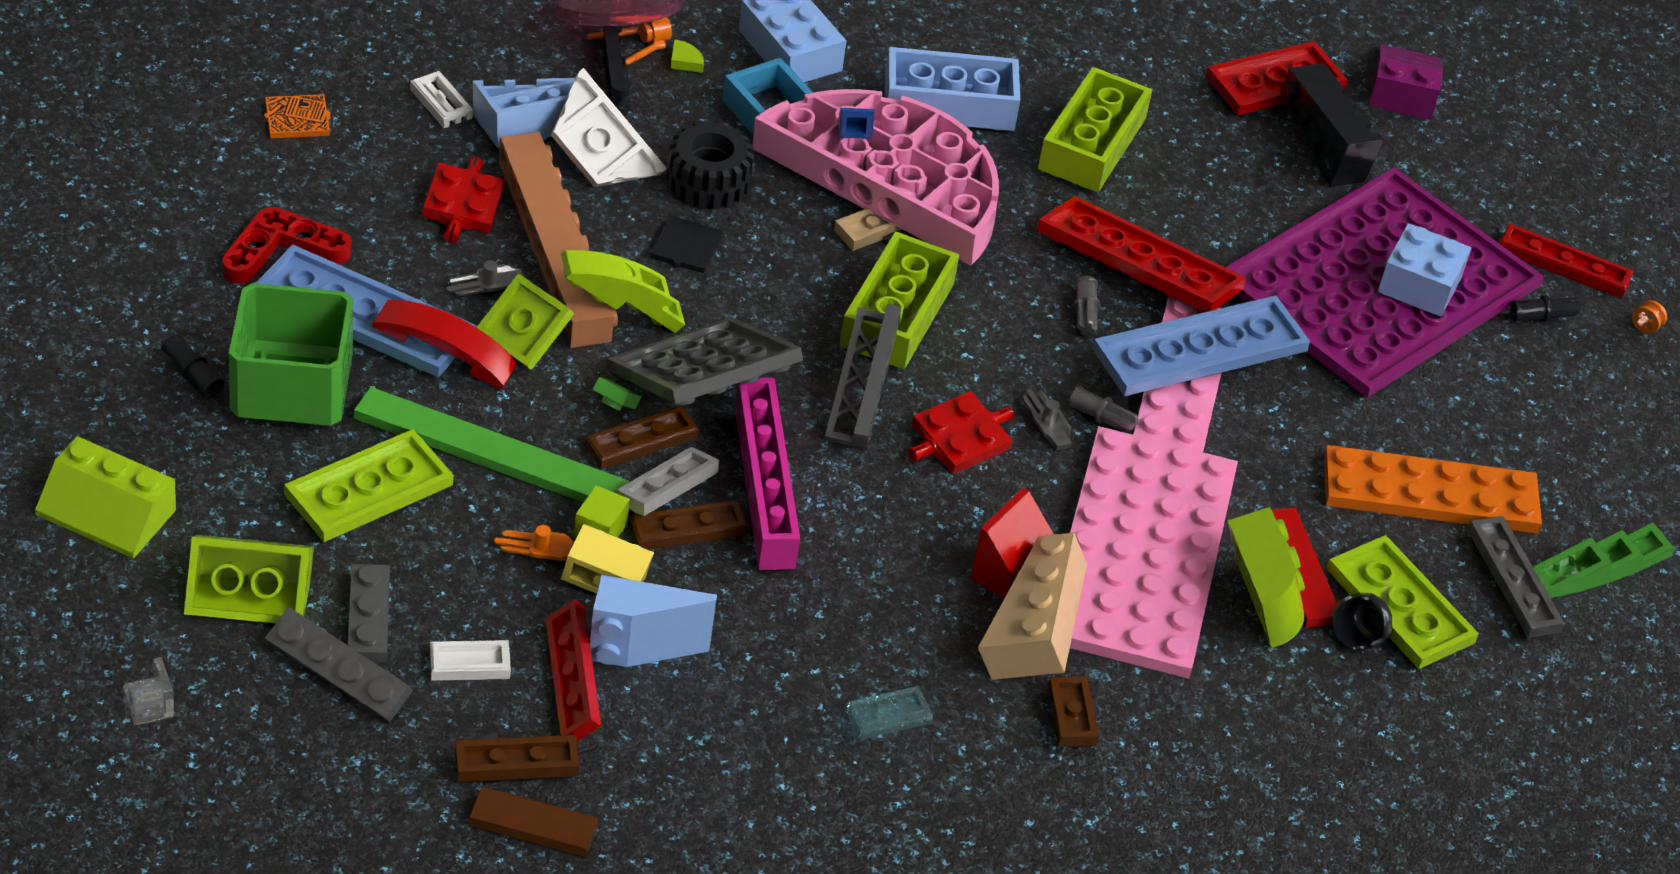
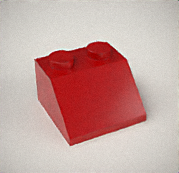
M1022 488L980 530L970 579L1002 599H1005L1037 538L1053 534L1027 489Z

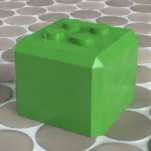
M252 283L242 288L229 349L230 410L237 417L329 426L341 421L353 356V298L342 291Z

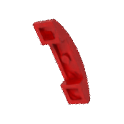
M387 300L372 324L373 328L402 342H405L410 334L472 364L470 375L501 390L517 365V361L499 343L480 329L450 313L421 303Z

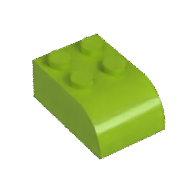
M1267 507L1228 520L1238 568L1270 647L1274 648L1294 638L1303 625L1304 609L1300 591L1305 590V585L1298 569L1301 568L1295 547H1289L1287 543L1289 536L1283 519L1276 520L1271 507Z

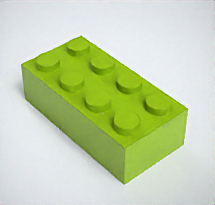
M1092 67L1044 138L1038 169L1084 188L1099 192L1144 123L1153 89Z
M895 231L844 315L839 346L848 349L858 307L885 313L887 304L901 307L900 322L889 364L905 370L954 285L959 254ZM863 320L861 331L869 341L879 335L882 324ZM858 339L856 347L862 345L860 339ZM867 350L860 353L862 355L871 357Z

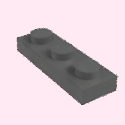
M351 564L348 646L374 663H387L390 565Z

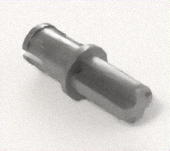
M1082 276L1078 278V283H1076V299L1073 303V309L1077 314V328L1082 335L1087 336L1088 333H1095L1097 331V313L1100 311L1101 304L1097 298V280L1091 276Z
M1080 386L1075 388L1069 400V407L1094 417L1096 423L1101 424L1104 422L1128 434L1133 433L1139 421L1137 414L1112 403L1110 397L1103 399Z

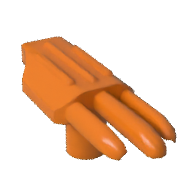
M547 525L538 526L534 533L505 530L502 533L503 536L514 539L499 537L494 539V542L500 545L502 551L558 561H567V557L574 544V541L564 533L551 532L550 527Z

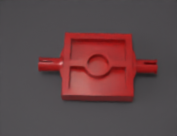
M476 156L471 157L467 169L438 163L423 206L422 217L445 224L447 228L443 237L447 242H449L452 234L451 243H456L461 229L490 233L504 189L505 179L480 173L483 166V160L478 157L475 166Z
M972 391L913 416L911 425L922 437L923 443L908 449L909 458H912L913 462H917L931 455L941 461L952 475L1010 449L1013 440L1000 424L1013 420L1014 412L1008 405L997 411L990 412Z

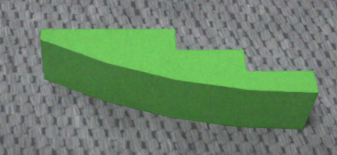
M1652 522L1629 535H1626L1621 530L1597 543L1591 537L1533 566L1550 598L1595 588L1639 572L1673 556L1674 547Z

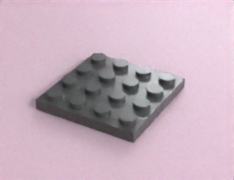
M733 317L608 358L611 373L679 406L691 404L695 401V397L704 394L723 393L727 390V386L736 383L747 384L755 382L759 379L760 375L769 372L780 373L790 369V365L803 361L801 347Z

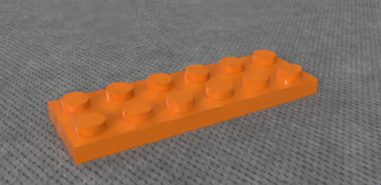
M1331 445L1326 446L1324 452L1326 506L1470 525V522L1473 520L1504 516L1512 531L1539 534L1542 519L1538 479L1535 472Z

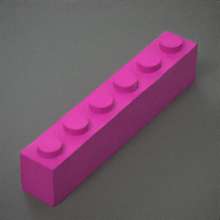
M759 378L757 381L747 384L738 383L735 415L758 570L796 569L800 533L775 378Z

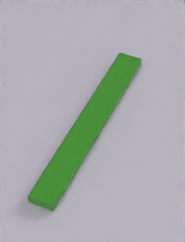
M373 387L369 388L354 409V419L397 435L414 429L429 447L584 503L596 485L616 493L617 489L631 482Z

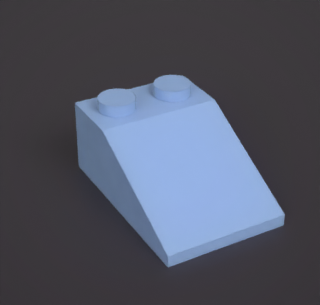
M601 575L592 616L590 637L592 661L606 665L630 667L709 652L717 595Z

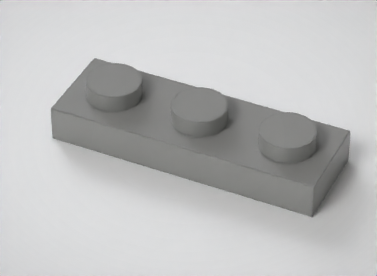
M690 447L616 490V493L630 499V510L645 516L719 472V460Z

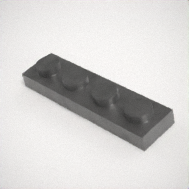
M1504 516L1471 521L1467 531L1527 638L1561 633L1565 623Z
M290 607L286 609L265 637L271 645L389 723L413 692L409 685Z

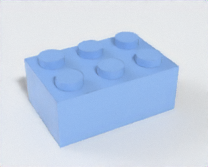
M742 0L738 30L765 62L781 57L803 82L842 71L847 41L811 0Z

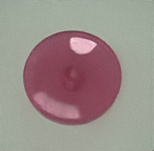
M553 0L554 15L557 18L569 23L589 26H621L655 21L671 16L683 7V0Z

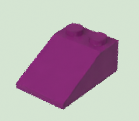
M1380 44L1369 106L1431 120L1442 82L1443 68L1441 58Z

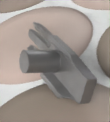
M489 260L484 263L483 268L478 269L477 273L451 278L450 283L457 285L447 286L446 291L455 293L457 296H466L503 290L509 286L518 273L523 277L524 275L521 269H515L504 264L498 265L495 261Z
M1027 389V396H1022L1024 404L1032 414V419L1043 436L1056 451L1070 448L1072 444L1070 439L1071 426L1060 411L1059 402L1048 399L1042 391H1039L1038 396L1045 406L1043 407L1031 389Z

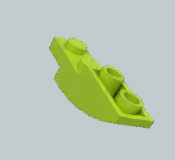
M565 250L561 253L564 266L563 273L567 281L575 287L580 286L588 291L599 303L605 302L616 310L624 303H627L633 310L639 309L647 314L658 326L664 325L674 333L685 326L679 301L670 296L665 277L635 261L602 252Z

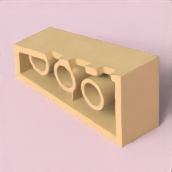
M1074 532L1039 536L978 646L992 680L1065 673L1087 568L1086 560Z

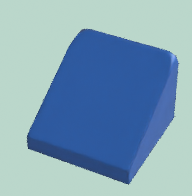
M840 108L838 138L872 139L874 109Z

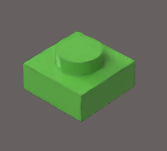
M602 377L598 378L592 389L603 395L601 402L621 411L623 406L636 409L642 397L616 382Z

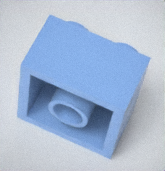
M1408 223L1387 261L1378 292L1442 317L1462 278L1472 247Z

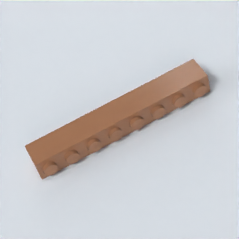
M540 132L500 137L499 165L549 294L575 313L563 329L570 348L612 342L613 327L618 325L616 309L605 302L599 303L588 291L580 286L575 287L571 285L563 273L564 266L561 253L565 250L589 251V244L586 235H581L579 231L580 223L577 212L571 211L569 192L561 186L560 170L558 167L553 166L550 145L544 144Z

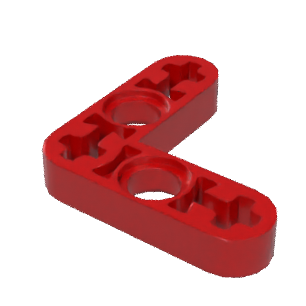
M275 207L265 208L254 217L222 258L223 276L229 282L236 284L250 281L279 245L288 249L295 245L336 264L346 262L351 256V237L341 230ZM298 233H309L312 237L302 239L295 235ZM252 242L264 244L261 248H251L247 245Z

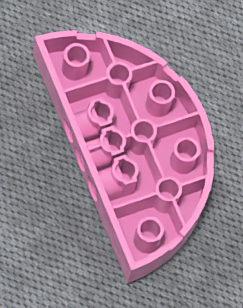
M840 89L805 94L804 100L792 104L786 100L755 117L753 148L757 152L864 209H869L873 214L895 224L897 227L921 240L959 254V260L970 266L986 249L994 228L999 195L997 169L987 148L983 144L979 145L972 138V131L947 113L905 96H901V100L882 97L881 91ZM840 108L874 109L872 139L838 138Z

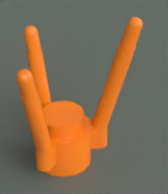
M661 13L654 15L614 14L612 16L613 21L643 22L637 27L623 28L619 36L639 34L642 42L650 44L648 47L628 57L625 60V65H629L656 50L665 49V41H669L672 37L670 21L666 16H662ZM603 32L588 34L587 39H602L604 34Z

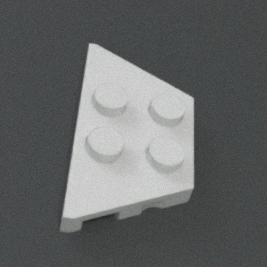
M585 69L580 70L575 77L551 133L554 140L594 187L661 175L667 169Z

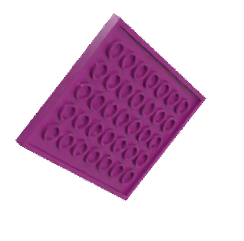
M1395 167L1225 267L1246 277L1244 289L1235 295L1238 299L1246 303L1276 295L1310 340L1307 352L1366 398L1510 307L1512 300H1520L1541 287L1544 279L1543 275ZM1408 223L1472 247L1462 278L1442 317L1378 292L1387 261Z

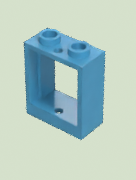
M780 57L725 75L722 101L754 135L755 117L763 113L765 109L752 94L777 87L792 104L804 100L805 94L813 92Z

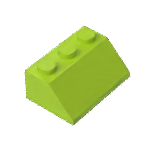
M77 436L55 459L36 506L35 514L134 559L176 511L175 479Z
M207 535L192 536L184 614L276 624L286 609L290 607L304 616L310 588L314 546Z

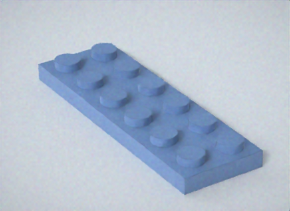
M292 245L256 282L258 284L346 292L353 298V340L438 378L456 358L410 334L406 341L402 342L372 327L374 320L387 300H404L431 307L434 306L295 245Z
M1275 295L1094 339L1092 350L1125 397L1308 351L1310 340Z

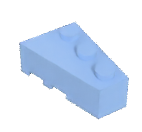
M575 78L536 79V85H515V79L504 80L505 86H483V80L473 81V115L497 148H500V137L540 132L542 139L546 140L552 137L551 133Z

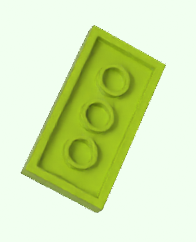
M412 429L284 484V495L320 539L326 542L452 486L454 475L418 433Z
M1386 535L1329 559L1326 570L1350 595L1373 593L1386 601L1392 614V632L1389 638L1418 669L1476 643L1479 633Z

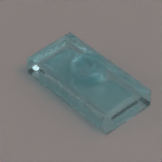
M919 686L849 701L846 703L845 712L859 740L931 724L933 713Z

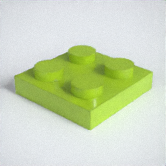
M518 273L476 328L499 343L515 360L532 370L575 313Z

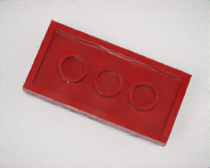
M1315 41L1207 67L1205 75L1237 116L1287 104V101L1283 99L1281 94V85L1286 78L1289 68L1324 63L1342 85L1343 90L1348 80Z

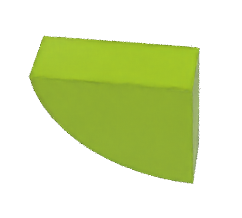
M675 39L671 69L703 73L704 59L700 51L687 42Z

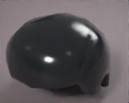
M1357 593L1344 597L1338 602L1332 612V629L1337 640L1350 650L1374 648L1385 643V640L1389 638L1392 632V614L1385 600L1373 593Z

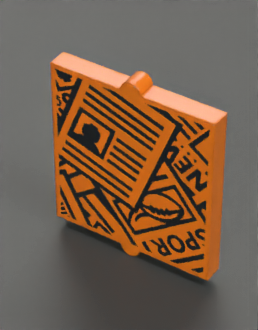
M324 94L265 97L267 113L264 114V121L268 122L270 139L330 136L328 119H330L331 112L326 108Z

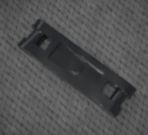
M608 15L603 21L604 35L602 36L601 45L607 96L624 116L629 112L630 102L627 97L631 93V83L628 81V66H622V64L625 65L626 60L625 45H621V37L619 36V33L622 31L623 21H613V15Z

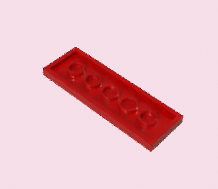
M1073 196L1039 219L1037 231L1049 236L1051 240L1072 247L1081 255L1090 256L1103 262L1110 269L1119 270L1134 277L1137 282L1148 284L1162 291L1168 297L1177 298L1193 306L1197 311L1209 312L1216 310L1244 289L1246 277L1076 196Z

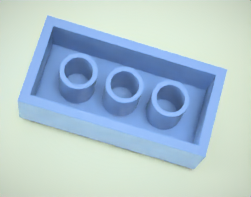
M889 47L884 77L885 98L901 100V96L921 101L947 113L966 127L1015 131L1020 105L1019 60Z

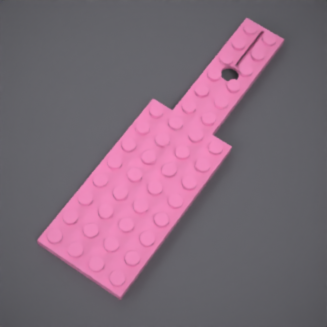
M1168 297L1162 323L1205 312L1197 311L1193 306L1177 298ZM1221 373L1193 379L1191 382H1181L1145 391L1138 414L1139 421L1135 426L1133 435L1098 426L1070 533H1075L1087 563L1070 644L1071 649L1190 678L1238 463L1235 460L1203 452Z

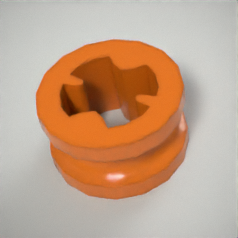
M1647 300L1633 311L1632 321L1634 326L1642 333L1654 334L1666 323L1667 313L1660 303Z

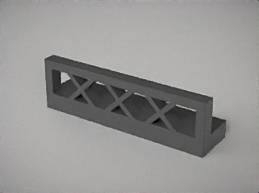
M887 304L885 313L858 307L825 433L826 441L867 450L900 322L901 307ZM863 320L882 324L879 335L868 341L861 331ZM858 339H860L862 345L856 347ZM867 350L873 359L870 368L860 373L853 363V358ZM851 370L854 376L848 379ZM859 382L864 390L863 399L851 405L844 395L845 389ZM843 403L846 408L840 411L841 404ZM850 414L856 423L854 435L835 432L837 421Z

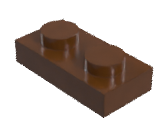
M1050 677L1048 691L1058 747H1097L1099 733L1088 677Z

